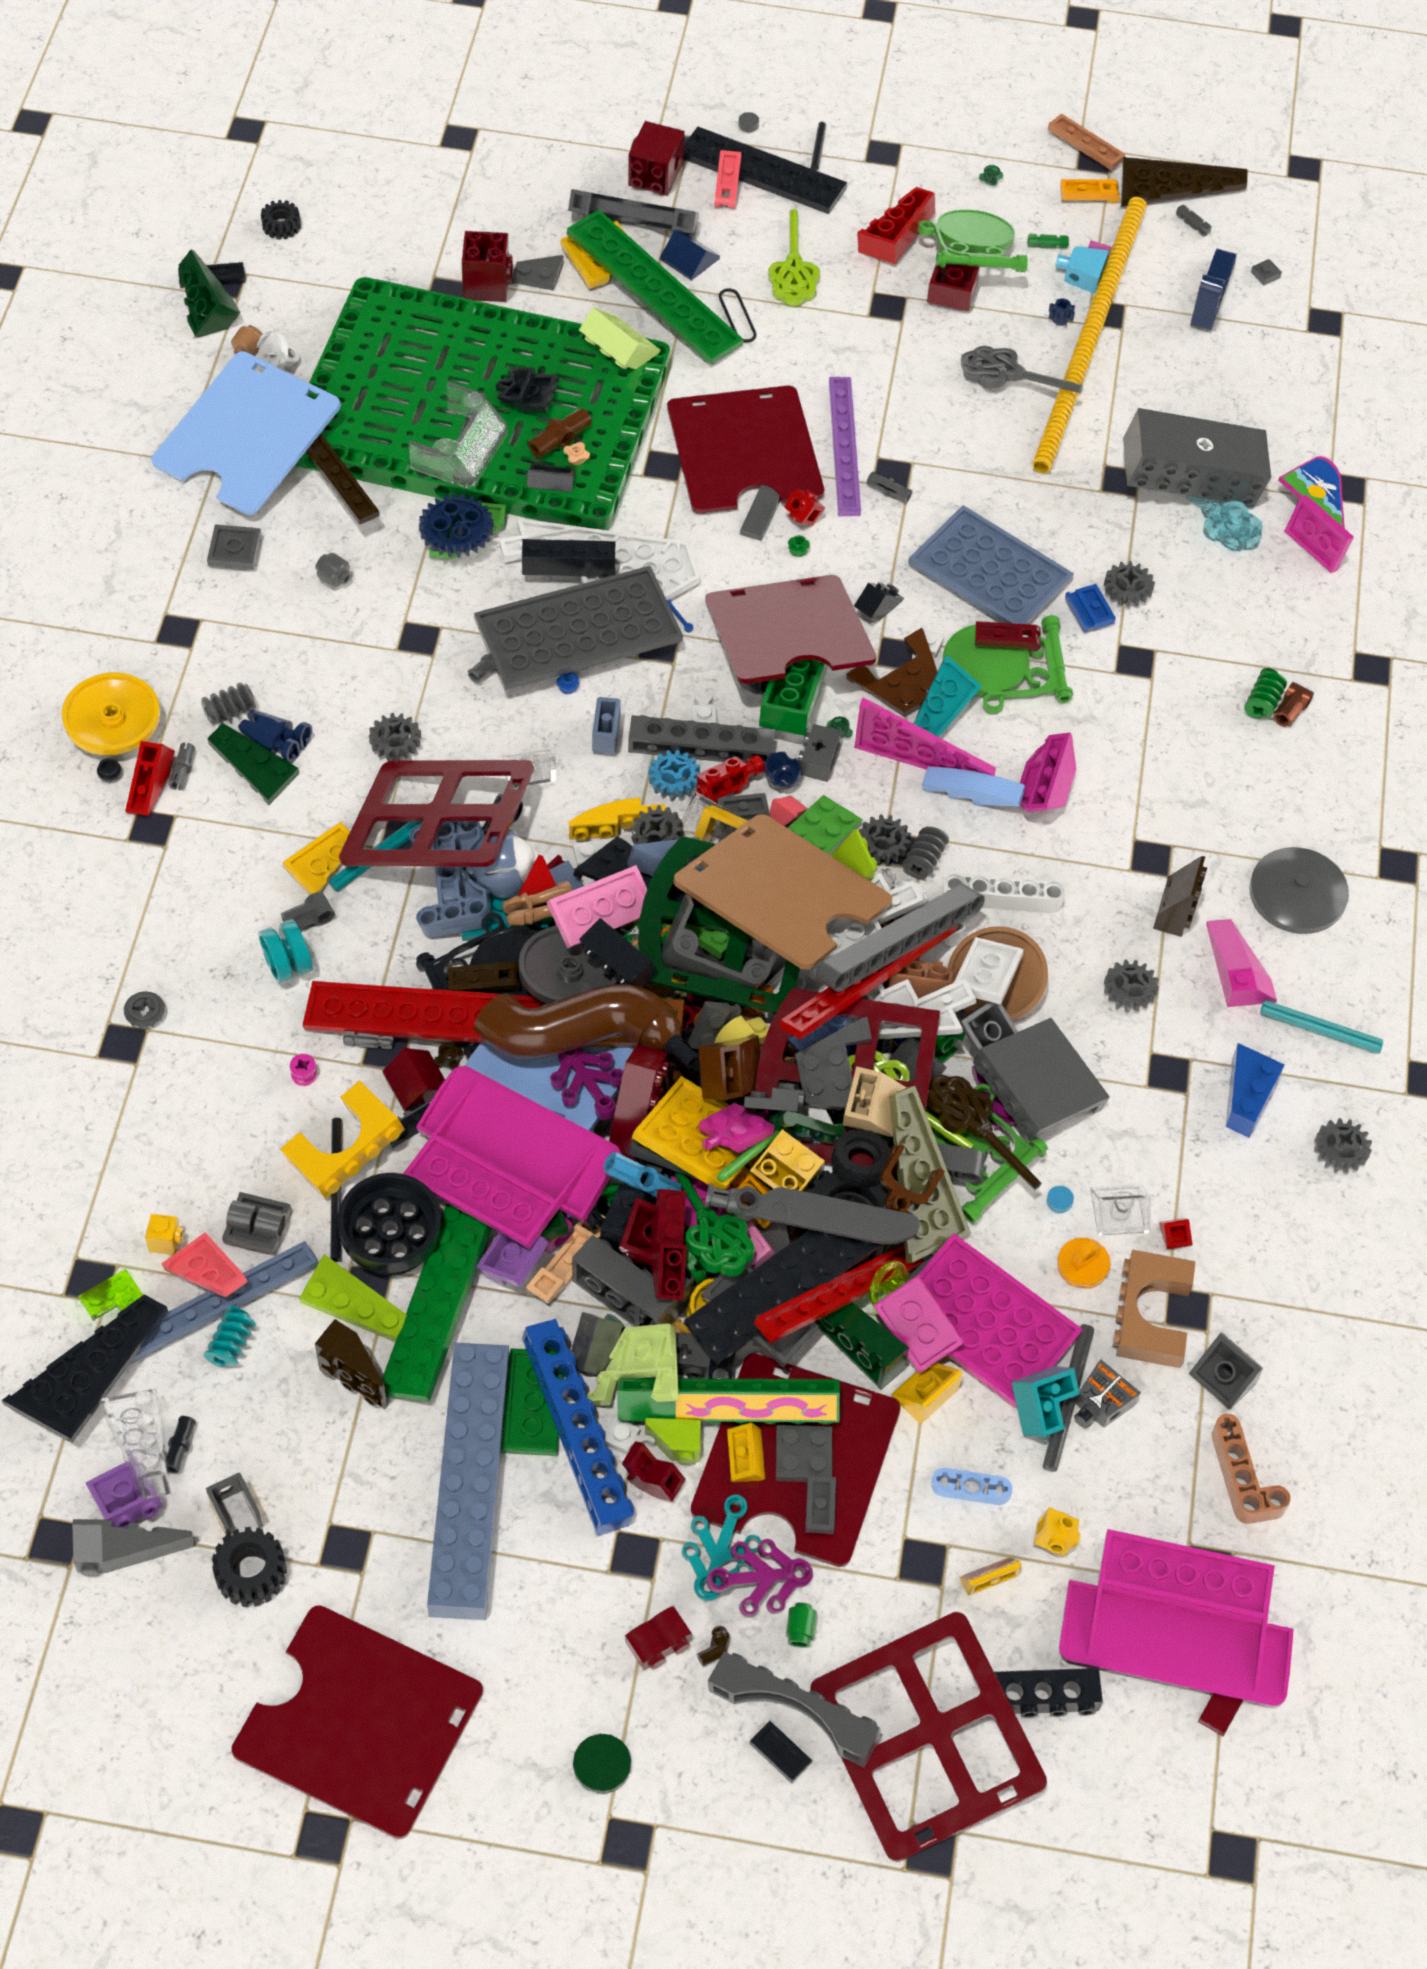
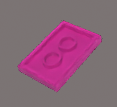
M918 1274L873 1304V1307L891 1333L909 1347L907 1356L919 1373L964 1343V1340Z

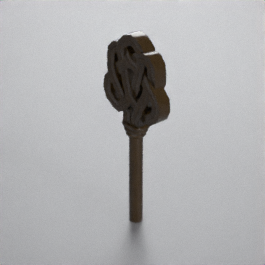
M935 1075L929 1085L927 1105L931 1110L938 1113L939 1121L943 1128L952 1134H962L968 1131L978 1138L985 1139L1034 1190H1037L1042 1185L1041 1181L992 1132V1126L990 1121H988L993 1109L991 1099L984 1093L973 1089L970 1082L963 1077Z

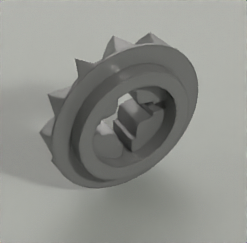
M148 991L132 995L124 1005L125 1019L130 1022L132 1027L136 1025L141 1029L144 1026L153 1027L156 1022L162 1021V1016L165 1013V1004L162 998ZM145 1004H147L149 1011L142 1017L141 1011H143Z

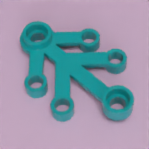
M732 1495L725 1501L724 1513L726 1514V1519L717 1545L709 1532L708 1521L705 1517L696 1516L691 1522L692 1532L699 1536L711 1560L708 1571L698 1556V1545L694 1542H687L683 1545L682 1557L690 1562L697 1576L694 1582L695 1594L704 1601L715 1600L721 1594V1592H708L703 1589L707 1575L714 1568L721 1567L722 1564L734 1559L730 1554L731 1547L728 1548L737 1519L742 1518L747 1509L746 1500L740 1495ZM732 1505H737L740 1508V1511L738 1513L731 1512L730 1507ZM698 1521L702 1522L705 1526L701 1530L696 1529L694 1526ZM749 1535L743 1541L747 1544L748 1541L754 1540L759 1544L761 1539L756 1535ZM737 1546V1547H736V1552H737V1554L743 1555V1554H744L743 1549H742L741 1547ZM691 1547L696 1553L689 1556L686 1554L685 1549ZM749 1547V1550H751L754 1554L758 1552L757 1547ZM740 1561L736 1568L728 1572L739 1573L738 1569L741 1566L747 1567L749 1572L753 1569L745 1561ZM713 1577V1583L716 1586H721V1580L718 1577Z

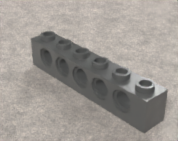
M632 715L628 737V752L658 755L660 753L666 756L667 750L671 754H675L676 750H679L680 755L686 752L689 753L688 759L695 757L697 760L725 762L727 759L736 756L744 763L748 758L758 755L765 765L766 759L773 753L775 730L762 727L753 728L741 725L734 726L696 722L693 720L685 721Z

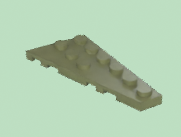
M910 1086L889 1096L894 1146L899 1144L905 1146L896 1162L898 1183L912 1192L922 1194L932 1170L937 1171V1169L941 1168L945 1172L926 1204L914 1205L910 1203L909 1209L904 1212L916 1216L920 1221L917 1235L904 1241L906 1264L913 1263L939 1250L953 1233L960 1238L971 1234L915 1086Z

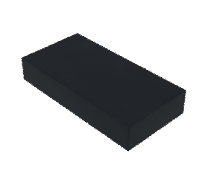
M770 1720L749 1743L791 1784L797 1780L813 1761Z

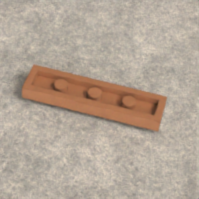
M1062 113L1048 124L1050 132L1111 171L1122 163L1123 157L1126 155Z

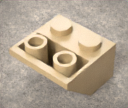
M856 1066L843 1125L893 1137L889 1096L906 1087L882 1072Z

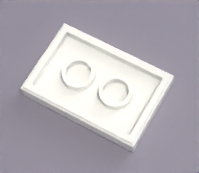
M975 937L954 983L965 978L975 998L1001 1005L1023 957L1024 949Z

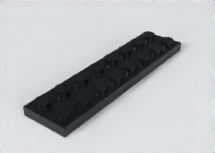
M697 126L684 144V160L718 172L720 150L741 152L739 181L826 214H830L847 189L846 181Z
M809 1230L691 1314L683 1323L714 1363L719 1365L762 1333L754 1324L757 1316L824 1283L828 1284L884 1244Z

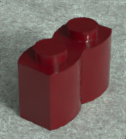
M674 1606L663 1610L625 1635V1643L643 1670L648 1668L653 1670L660 1667L666 1661L665 1657L674 1652L675 1654L684 1652L689 1648V1642L692 1641L691 1631Z

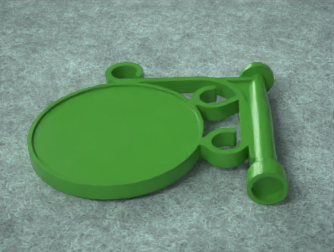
M960 209L942 214L938 218L937 224L928 220L919 222L918 232L920 234L933 236L934 232L939 250L941 251L936 254V265L940 266V268H945L946 264H959L975 267L1011 268L1016 272L1023 273L1027 270V255H1017L1016 257L1013 256V258L1004 256V250L1013 244L1015 231L1010 223L999 216L984 211ZM943 241L950 244V248L947 247Z
M1055 615L1046 616L1041 621L1043 632L1046 633V639L1043 637L1038 639H1040L1044 650L1032 652L1027 648L976 646V624L957 631L950 637L944 647L943 658L948 655L982 686L974 696L984 697L982 707L987 713L997 714L1001 712L1004 706V699L1055 694V698L1060 703H1067L1073 696V689L1067 686L1065 677V665L1058 634L1061 629L1060 619ZM1045 651L1048 671L1040 667L1028 670L1029 655L1040 658L1044 656ZM1040 675L1048 679V681L1040 687L1041 682L1035 681L1031 677ZM1024 679L1027 681V684L1030 687L1034 688L1027 690H1015L1024 681ZM999 699V705L990 706L987 703L990 700Z
M980 1084L974 1087L975 1090L980 1092H987L990 1095L992 1104L994 1103L995 1094L991 1091L989 1085ZM926 1104V1111L939 1120L938 1113L931 1110ZM992 1112L989 1118L1012 1137L1015 1144L1013 1154L1025 1166L1035 1157H1044L1046 1155L1048 1146L1042 1139H1031L1027 1143L995 1113ZM931 1127L937 1143L957 1146ZM968 1131L960 1134L974 1144L972 1149L979 1150L985 1155L990 1150L993 1158L1005 1161L985 1139L978 1138ZM998 1136L1004 1144L1010 1145V1138ZM1006 1161L989 1178L988 1174L983 1170L982 1178L985 1180L983 1184L975 1186L965 1182L969 1191L978 1193L975 1196V1200L966 1202L961 1207L969 1223L975 1224L982 1217L981 1213L1019 1176Z

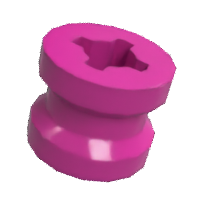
M298 1054L290 1061L292 1081L299 1086L312 1084L317 1078L316 1063L313 1057L308 1054Z

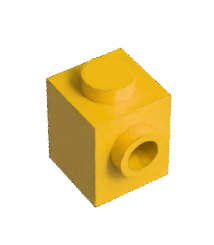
M151 1214L145 1235L148 1251L174 1255L178 1243L180 1244L183 1238V1228L179 1225L178 1217Z

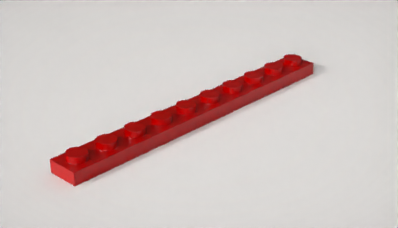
M957 925L843 991L836 992L828 987L781 1019L780 1028L801 1040L956 932Z

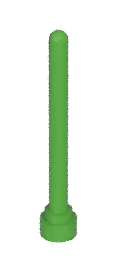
M782 1128L788 1134L794 1132L793 1130ZM782 1129L774 1130L772 1136L749 1147L717 1174L718 1180L724 1182L768 1147Z

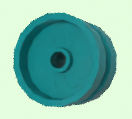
M293 919L280 923L279 934L271 927L258 932L264 958L278 983L291 979L292 968L299 975L313 970L307 945L298 925Z

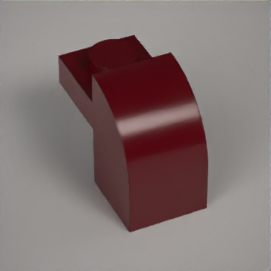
M635 1441L622 1462V1465L629 1473L627 1479L641 1491L658 1499L673 1502L686 1480L674 1463L656 1459L642 1442Z

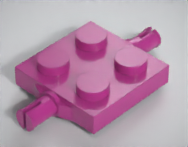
M734 1103L700 1121L699 1130L709 1136V1138L703 1140V1147L710 1150L717 1145H722L740 1153L772 1136L775 1126L766 1121L770 1117L769 1111L761 1109L756 1113H751L744 1109L743 1106Z

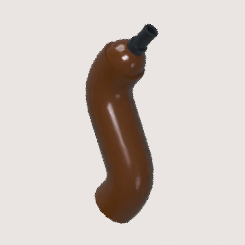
M613 984L597 987L536 1008H527L511 994L504 993L495 997L483 1007L474 1023V1030L483 1040L501 1053L517 1059L537 1060L553 1057L614 1036H625L636 1045L639 1044L666 1051L669 1055L676 1056L688 1069L692 1068L699 1060V1055L694 1053L680 1036L681 1027L675 1009L650 990L635 985Z

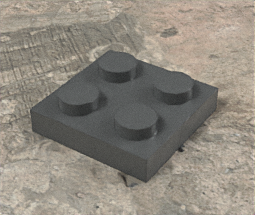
M215 524L207 557L208 566L254 570L261 539V528Z
M776 1426V1481L807 1482L808 1476L832 1477V1427Z

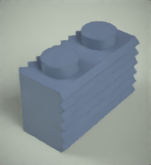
M597 698L592 733V751L594 753H616L621 716L620 699Z

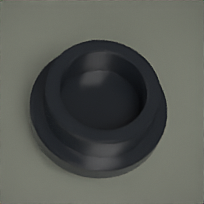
M112 758L103 759L97 767V775L103 781H114L122 773L121 765Z

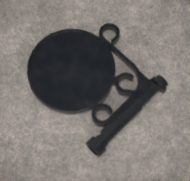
M489 913L481 921L485 934L452 949L449 953L437 959L430 955L429 952L421 953L416 957V967L419 970H424L432 989L448 990V973H446L450 961L453 966H469L464 959L454 958L455 956L479 945L472 956L470 965L503 962L519 963L520 952L524 944L534 934L538 933L539 930L521 926L505 928L501 915ZM491 920L500 922L497 928L488 931L486 927L488 922ZM501 974V979L508 978V974ZM521 979V988L518 991L497 990L479 992L533 996L524 987ZM453 1041L454 1045L459 1048L465 1047L472 1043Z

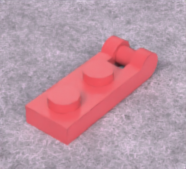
M720 150L714 207H721V205L734 209L736 207L741 152ZM722 193H730V197H722Z

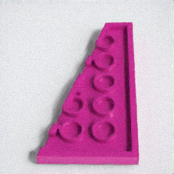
M862 698L859 706L854 748L926 770L928 766L955 768L995 776L996 767L881 706Z

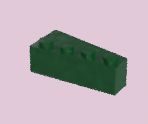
M853 1302L814 1321L819 1325L818 1329L880 1390L904 1371L909 1347Z

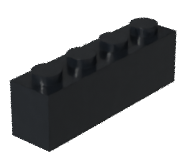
M522 539V575L613 576L615 575L616 541Z

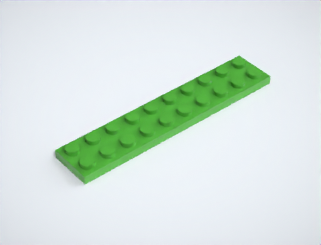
M822 795L788 829L831 855L855 829L861 826L863 819L825 795ZM705 905L702 907V908H704V909L711 910V909H709L708 907H706ZM685 924L684 928L692 930L697 935L698 946L718 959L725 956L729 941L727 933Z

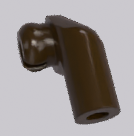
M724 1626L714 1627L711 1632L710 1647L697 1653V1658L702 1667L720 1659L723 1652H727L730 1635Z

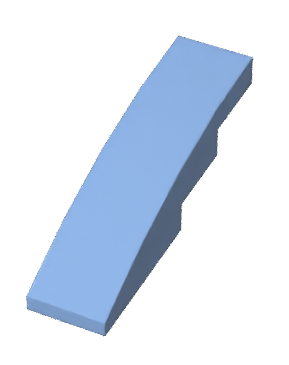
M929 766L922 783L924 791L947 792L949 798L972 799L974 805L1020 806L1026 789L1024 784L993 775L955 768Z

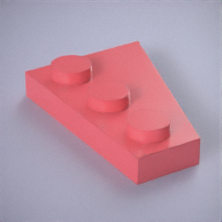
M206 1232L161 1263L165 1271L225 1298L248 1282L244 1274Z

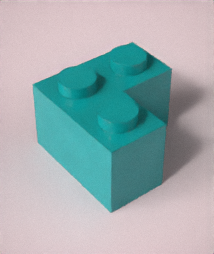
M1053 1366L1012 1382L1023 1435L1045 1437L1065 1429L1059 1402L1080 1394L1074 1368Z

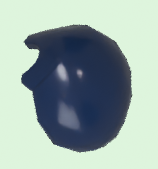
M781 751L772 753L766 759L764 765L767 781L772 786L779 789H789L800 781L802 768L797 758L792 759L788 757L786 752Z

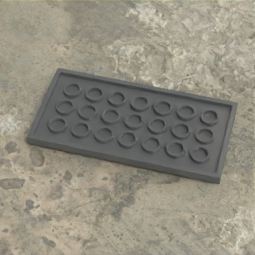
M651 566L474 613V620L504 690L683 641V634Z

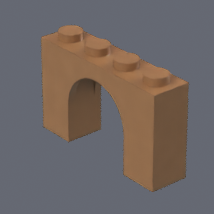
M1132 1249L1129 1259H1124L1122 1274L1126 1275V1281L1121 1282L1119 1298H1123L1122 1306L1118 1305L1116 1321L1120 1322L1119 1330L1115 1329L1113 1336V1345L1117 1346L1116 1356L1176 1368L1181 1367L1185 1357L1187 1332L1160 1328L1150 1324L1141 1316L1137 1307V1299L1143 1294L1152 1291L1189 1296L1193 1286L1196 1261Z

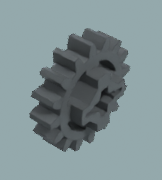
M1129 561L1128 565L1120 562L1119 567L1112 565L1111 570H1107L1104 580L1105 593H1111V600L1117 598V604L1119 605L1122 602H1126V606L1129 607L1130 603L1133 602L1136 606H1139L1140 601L1146 603L1147 598L1152 596L1155 582L1152 581L1153 574H1148V568L1142 570L1140 563L1133 566L1132 561Z
M391 713L390 718L382 715L381 722L374 721V727L369 729V744H371L373 752H378V757L386 755L387 761L392 757L400 760V756L408 759L409 752L415 754L416 747L421 746V730H419L417 722H412L411 716L404 719L403 713L399 717H395L394 713Z
M658 805L654 811L649 806L648 813L646 814L640 811L641 818H634L635 826L630 827L631 839L635 845L675 840L685 834L682 828L684 825L682 820L679 819L678 813H672L670 807L663 811L661 805Z
M880 814L878 820L870 817V822L864 821L862 829H859L862 838L864 837L867 841L870 856L877 858L876 863L878 864L881 862V859L885 860L886 864L890 863V859L898 862L899 857H905L907 850L910 849L911 833L907 832L908 826H901V819L893 821L892 815H889L888 819H884L883 815Z
M1125 959L1122 966L1116 962L1114 968L1108 969L1103 983L1105 985L1104 993H1109V1001H1117L1115 1007L1118 1008L1122 1004L1125 1005V1011H1128L1129 1007H1133L1135 1011H1138L1140 1005L1146 1009L1149 1002H1154L1159 990V986H1157L1159 979L1153 977L1154 970H1146V963L1138 966L1137 960H1134L1133 964H1129L1128 960Z
M1338 1118L1336 1124L1329 1120L1326 1126L1322 1125L1314 1140L1316 1142L1314 1150L1320 1151L1317 1158L1319 1160L1325 1158L1326 1163L1324 1166L1334 1165L1335 1172L1339 1170V1167L1343 1168L1345 1173H1348L1350 1167L1357 1171L1360 1165L1364 1166L1372 1152L1370 1149L1372 1140H1366L1369 1134L1368 1131L1361 1132L1360 1128L1362 1125L1358 1124L1354 1127L1350 1119L1347 1124L1343 1123L1341 1118Z

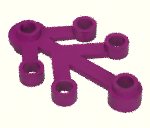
M581 1047L559 1054L558 1060L561 1065L558 1071L550 1076L551 1086L555 1089L564 1088L567 1084L566 1077L570 1069H574L576 1072L569 1088L562 1091L563 1104L566 1106L575 1105L578 1102L579 1091L584 1084L595 1100L596 1116L603 1120L614 1117L615 1101L610 1096L603 1094L595 1080L607 1082L613 1086H620L623 1070L613 1069L610 1072L586 1068L583 1064L597 1065L599 1068L607 1070L614 1064L613 1055L609 1052H602L598 1056L583 1052Z
M764 1539L757 1546L758 1554L764 1558L771 1557L783 1567L773 1569L749 1550L745 1542L738 1541L730 1549L731 1556L735 1560H744L756 1571L729 1573L726 1569L717 1567L707 1575L706 1584L711 1591L719 1593L728 1586L759 1583L751 1595L739 1604L740 1613L743 1616L749 1617L757 1611L759 1602L775 1581L786 1580L777 1595L771 1596L766 1602L767 1610L772 1614H777L784 1609L785 1601L795 1587H804L812 1580L813 1570L811 1565L804 1559L797 1558L792 1560L776 1547L773 1540ZM763 1544L770 1546L771 1551L769 1553L763 1550ZM737 1546H739V1547H741V1548L743 1549V1551H744V1554H743V1555L737 1554V1552H736V1547H737ZM794 1569L801 1571V1578L794 1575ZM713 1577H718L721 1580V1586H716L713 1583ZM772 1600L779 1602V1609L772 1606ZM746 1602L752 1605V1611L745 1609L744 1604Z

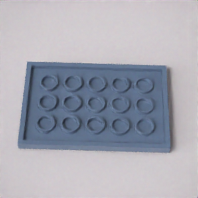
M964 505L909 557L908 561L909 565L1001 623L1030 624L1069 584L1074 575L1073 572Z

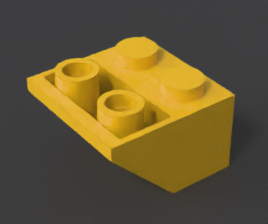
M782 1129L751 1168L750 1172L772 1189L785 1187L805 1192L808 1189L809 1183L814 1178H817L824 1169L825 1161Z

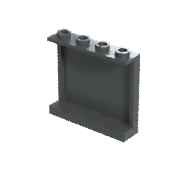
M1052 1018L981 1048L973 1060L978 1073L983 1076L989 1084L991 1091L996 1094L1004 1105L1006 1112L1012 1116L1019 1126L1021 1133L1029 1141L1031 1139L1035 1140L1039 1133L1086 1111L1091 1110L1093 1114L1101 1111L1110 1098Z

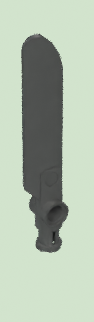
M709 1183L704 1206L706 1208H709V1206L724 1208L728 1213H733L738 1219L743 1221L757 1218L877 1244H897L907 1241L916 1236L920 1228L919 1219L909 1213L785 1187H777L765 1194H759L755 1188L750 1186L725 1190L716 1188L713 1184ZM747 1201L750 1202L752 1205L746 1206L743 1205L741 1202Z

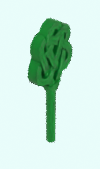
M672 1170L696 1211L697 1225L690 1227L686 1232V1248L690 1253L699 1256L701 1265L706 1271L711 1273L720 1272L728 1276H738L744 1271L747 1263L752 1261L755 1252L754 1244L747 1235L748 1226L746 1221L740 1220L731 1214L718 1217L715 1211L704 1207V1203L688 1176ZM708 1240H712L711 1246L708 1245Z

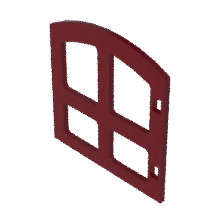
M792 988L780 1005L770 1024L762 1046L757 1067L755 1091L767 1092V1097L772 1098V1088H777L779 1082L801 1084L797 1064L786 1063L782 1060L791 1034L780 1028L781 1019L821 992ZM858 999L838 1013L836 1016L856 1018L858 1020L867 1017L872 1042L857 1044L854 1066L851 1071L852 1079L854 1078L856 1066L873 1070L879 1028L882 1023L915 1027L921 1030L914 1080L910 1082L893 1080L906 1088L915 1086L923 1108L926 1111L940 1011ZM755 1108V1113L760 1111L761 1109ZM766 1109L769 1111L770 1117L778 1114V1110ZM844 1126V1128L846 1129V1132H848L849 1130H852V1129H853V1130H858V1129H856V1128ZM797 1140L823 1159L826 1166H832L830 1161L834 1148L833 1145ZM854 1150L848 1154L849 1160L857 1165L871 1166L874 1163V1158L866 1152ZM895 1164L891 1174L897 1177V1167Z

